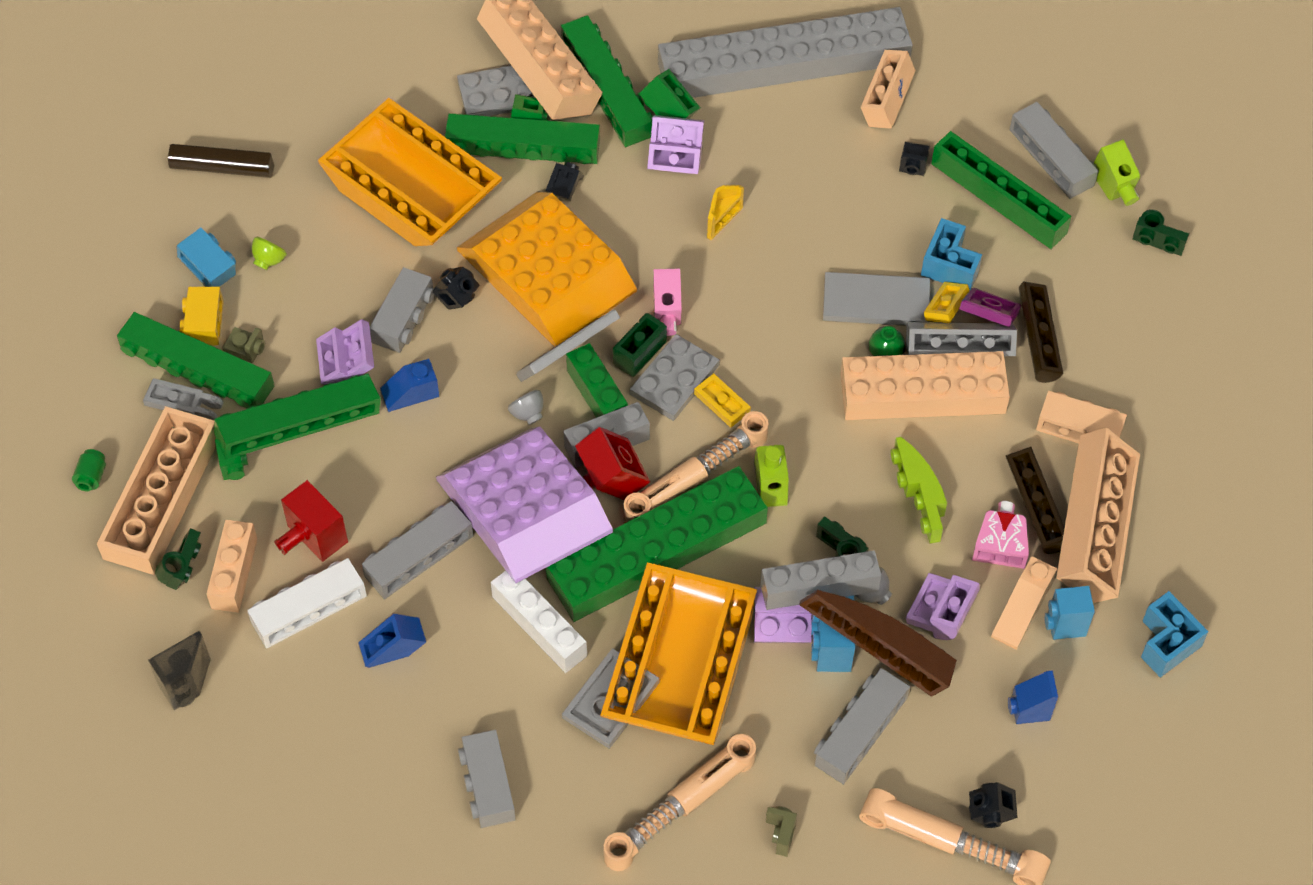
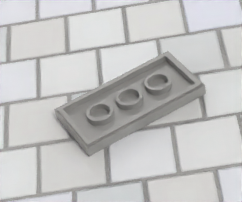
M825 272L823 321L907 326V322H929L925 320L924 311L930 302V278Z
M611 310L519 370L516 374L519 380L522 382L535 375L618 320L620 316L617 311Z

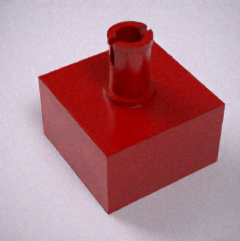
M598 427L575 445L588 471L582 478L592 490L596 487L601 492L625 500L628 495L637 493L650 483L628 438Z
M308 480L281 499L286 522L290 528L280 538L274 540L276 547L282 554L286 555L295 546L303 542L324 562L348 543L343 516Z

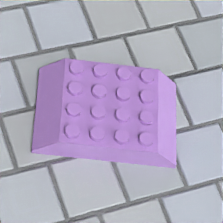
M540 426L531 428L436 476L438 483L458 509L472 523L474 530L515 583L613 533V528L595 492Z

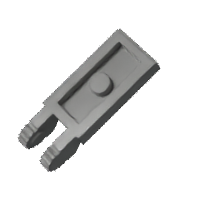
M155 378L152 379L143 399L144 406L164 410L166 406L211 420L217 418L218 415L212 410L200 407L201 403L210 408L220 409L224 402L217 396L204 393L203 390Z

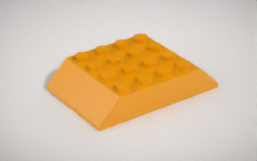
M390 98L386 99L318 159L320 166L342 194L414 246L433 245L502 181V177Z
M534 193L457 247V251L554 347L637 292V288L620 257L553 193Z
M647 562L600 714L601 717L714 745L722 727L748 635L757 589ZM626 657L632 660L625 663ZM635 663H637L638 665H640V666H639V669H638V672H637V676H636V664H635ZM624 666L625 676L629 680L635 679L630 699L626 687L618 688ZM648 670L659 677L660 683L642 707L634 712L645 678V672ZM615 692H617V703L621 706L627 705V709L614 706V709L611 708Z

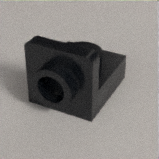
M905 142L899 172L924 176L930 146Z
M566 161L564 165L556 162L545 191L571 201L579 179L583 180L584 177L579 171V166Z

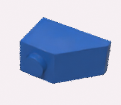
M430 359L403 366L380 387L388 412L439 397L438 382Z
M393 614L358 643L365 667L370 668L409 657L426 643V638L418 617Z
M1053 670L1046 671L1014 686L1012 696L1008 697V709L1010 715L1014 714L1016 724L1051 720L1058 699Z

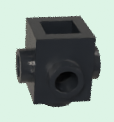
M464 267L448 268L440 275V281L432 292L448 310L463 308L464 305L473 300L475 297L474 292L480 284L474 279V275L470 270Z
M996 782L982 784L981 788L969 792L971 820L983 824L984 827L997 828L1001 826V823L1018 818L1016 791Z

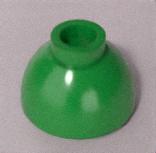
M891 326L881 327L871 335L868 347L873 356L903 355L905 339L899 330Z

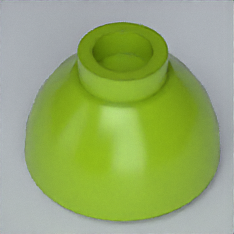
M254 237L252 254L255 258L253 264L267 270L269 266L277 265L286 257L287 253L281 247L261 237Z

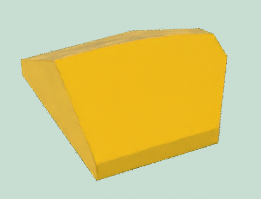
M722 185L716 188L713 193L707 225V238L709 240H712L743 208L744 187L741 185Z

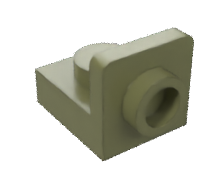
M234 327L223 346V351L253 363L257 355H260L265 347L262 330L255 328L253 333Z
M782 806L768 807L766 823L776 825L772 838V843L777 844L776 854L788 857L796 827L797 813H793L790 809Z

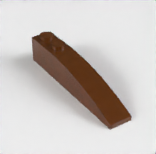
M816 590L800 600L799 605L929 696L932 697L950 687L957 660L926 639L922 634L895 618L863 603L821 590Z

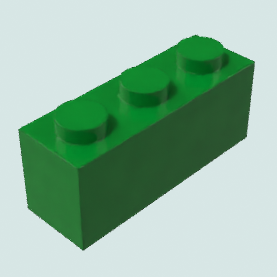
M590 343L566 353L567 372L596 418L628 406L626 399Z

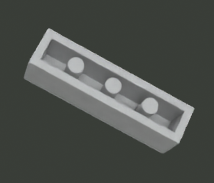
M1038 102L1012 115L1010 131L1069 199L1095 186L1098 174L1096 165L1087 159L1082 153L1081 148L1072 142L1066 135L1065 130L1056 124L1051 118L1050 113L1043 109Z
M907 322L906 350L908 355L1003 351L1004 356H1016L1017 329L1013 323L1010 327L999 323L949 324L942 322Z
M452 501L445 506L441 505L428 518L413 524L408 532L400 537L393 538L381 551L370 554L362 563L364 577L385 600L473 537L472 523Z
M874 550L765 568L761 572L760 585L766 610L799 605L800 600L816 590L843 597L878 592L881 572Z
M882 668L875 676L871 674L867 678L862 688L864 689L860 697L855 695L846 709L848 713L843 719L839 717L834 722L830 730L832 732L827 740L822 739L814 751L816 754L815 766L843 785L908 699L910 686Z

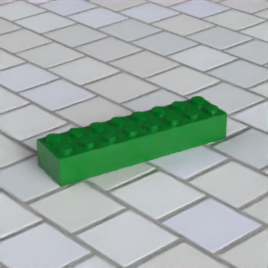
M740 466L613 529V533L546 567V577L573 622H576L638 590L647 562L677 570L767 524L768 507Z

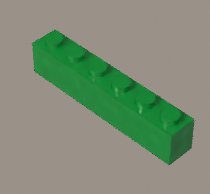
M588 15L562 24L561 39L603 92L598 103L624 147L626 148L651 138L653 116L644 109L641 96L633 91L632 82L628 76H624L619 60L613 58L610 45L601 38L598 25L596 23L593 24Z
M448 113L445 137L468 154L481 157L493 156L507 159L520 158L533 161L547 160L597 164L600 145V124Z
M950 131L934 146L931 163L933 166L1049 249H1052L1067 235L1071 215L955 133Z
M133 312L117 334L121 350L126 355L139 357L152 367L159 366L175 377L181 376L188 379L197 387H206L219 397H228L235 400L244 408L263 405L275 387L271 372L139 313Z
M369 374L352 376L348 380L328 383L314 390H305L297 395L277 398L272 402L259 406H250L245 410L232 414H223L214 419V435L227 460L237 455H244L377 415L380 410L381 398Z

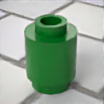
M87 449L84 451V454L80 455L72 476V482L78 489L88 492L99 487L106 467L105 455L94 449Z

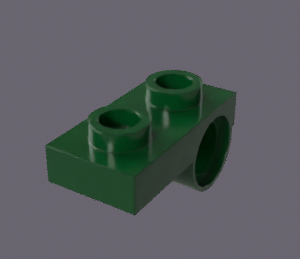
M1151 209L1143 212L1136 224L1132 240L1138 241L1143 245L1162 249L1170 254L1182 256L1189 233L1163 225L1164 216L1157 210Z
M824 516L818 523L816 537L834 549L836 557L843 556V554L869 551V547L861 538L850 535L838 522L831 521Z
M190 528L183 537L179 551L165 554L155 569V575L161 583L177 590L182 582H188L193 570L189 566L191 558L195 559L201 548V543L198 542L201 532ZM166 564L173 565L176 572L169 571Z

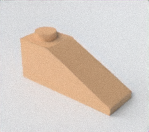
M1033 556L1030 558L991 635L992 638L1017 650L1053 584L1057 568Z

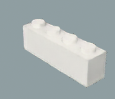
M349 558L343 561L332 563L326 570L318 574L307 576L302 582L293 587H286L280 590L277 595L268 600L258 601L247 611L251 624L267 649L365 598L367 595L362 579Z
M504 571L491 581L492 598L565 673L587 657V642L526 579L515 583L507 571Z

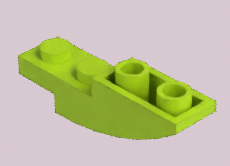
M896 437L894 448L891 449L890 453L893 465L897 464L899 470L897 472L898 486L904 489L906 498L914 497L916 510H921V530L923 534H927L929 544L940 542L943 532L940 517L945 516L947 507L943 489L935 473L922 455L905 439Z

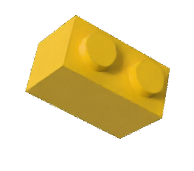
M188 287L187 297H183L182 310L185 313V319L180 320L181 333L209 345H219L224 302L220 287Z

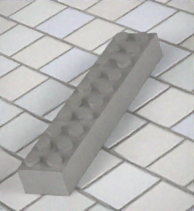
M896 7L658 44V65L660 73L670 69L688 93L695 98L877 69L884 50L908 51L911 58L912 42L901 8Z

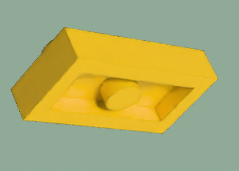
M944 282L925 309V320L950 324L959 310L962 300L969 293L968 284Z
M714 373L694 388V395L730 428L741 421L747 413L751 412V407Z

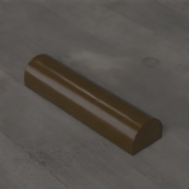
M170 144L168 152V165L170 169L271 178L275 167L272 155L268 152Z
M1023 281L1019 286V294L1035 379L1042 383L1053 382L1063 375V369L1046 285Z
M1032 447L1005 455L1044 553L1054 554L1060 552L1065 527Z

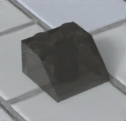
M198 631L150 658L148 661L158 686L172 708L176 710L179 707L190 705L195 698L200 696L211 659L203 636Z

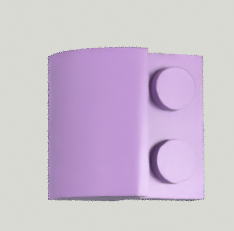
M654 115L647 169L698 174L702 154L704 120Z
M361 319L343 331L334 327L316 339L321 384L326 385L328 383L348 380L352 376H361L374 368L369 322Z
M928 573L906 616L907 624L932 631L936 639H954L980 590L979 583L953 575L950 580Z
M754 586V589H757L754 604V642L811 643V613L800 605L766 610L761 587Z

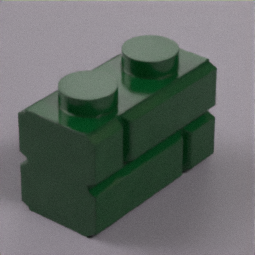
M645 313L639 319V323H636L613 347V364L631 377H634L667 342V326L649 313Z

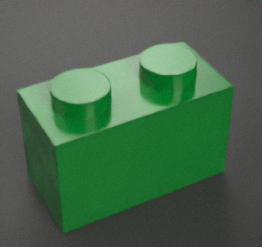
M670 69L657 75L639 93L646 106L652 109L657 116L690 119L701 108Z

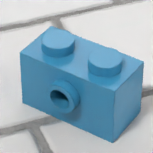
M199 228L177 245V257L205 287H220L236 275L235 258L229 251L224 252L219 247V242L212 233L207 234L202 228Z
M1081 586L1055 589L1053 598L1048 603L1049 611L1045 613V626L1047 630H1051L1053 640L1086 637L1095 612L1090 587Z

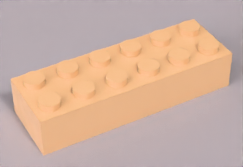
M485 0L477 20L539 103L544 107L551 119L592 115L603 92L532 0Z
M1003 351L842 358L840 375L845 420L1006 414L1010 396Z
M165 406L97 542L103 560L155 575L156 566L162 560L216 448L214 420Z
M1107 427L1080 435L1056 576L1059 581L1069 588L1089 586L1093 603L1118 598L1140 458V454Z

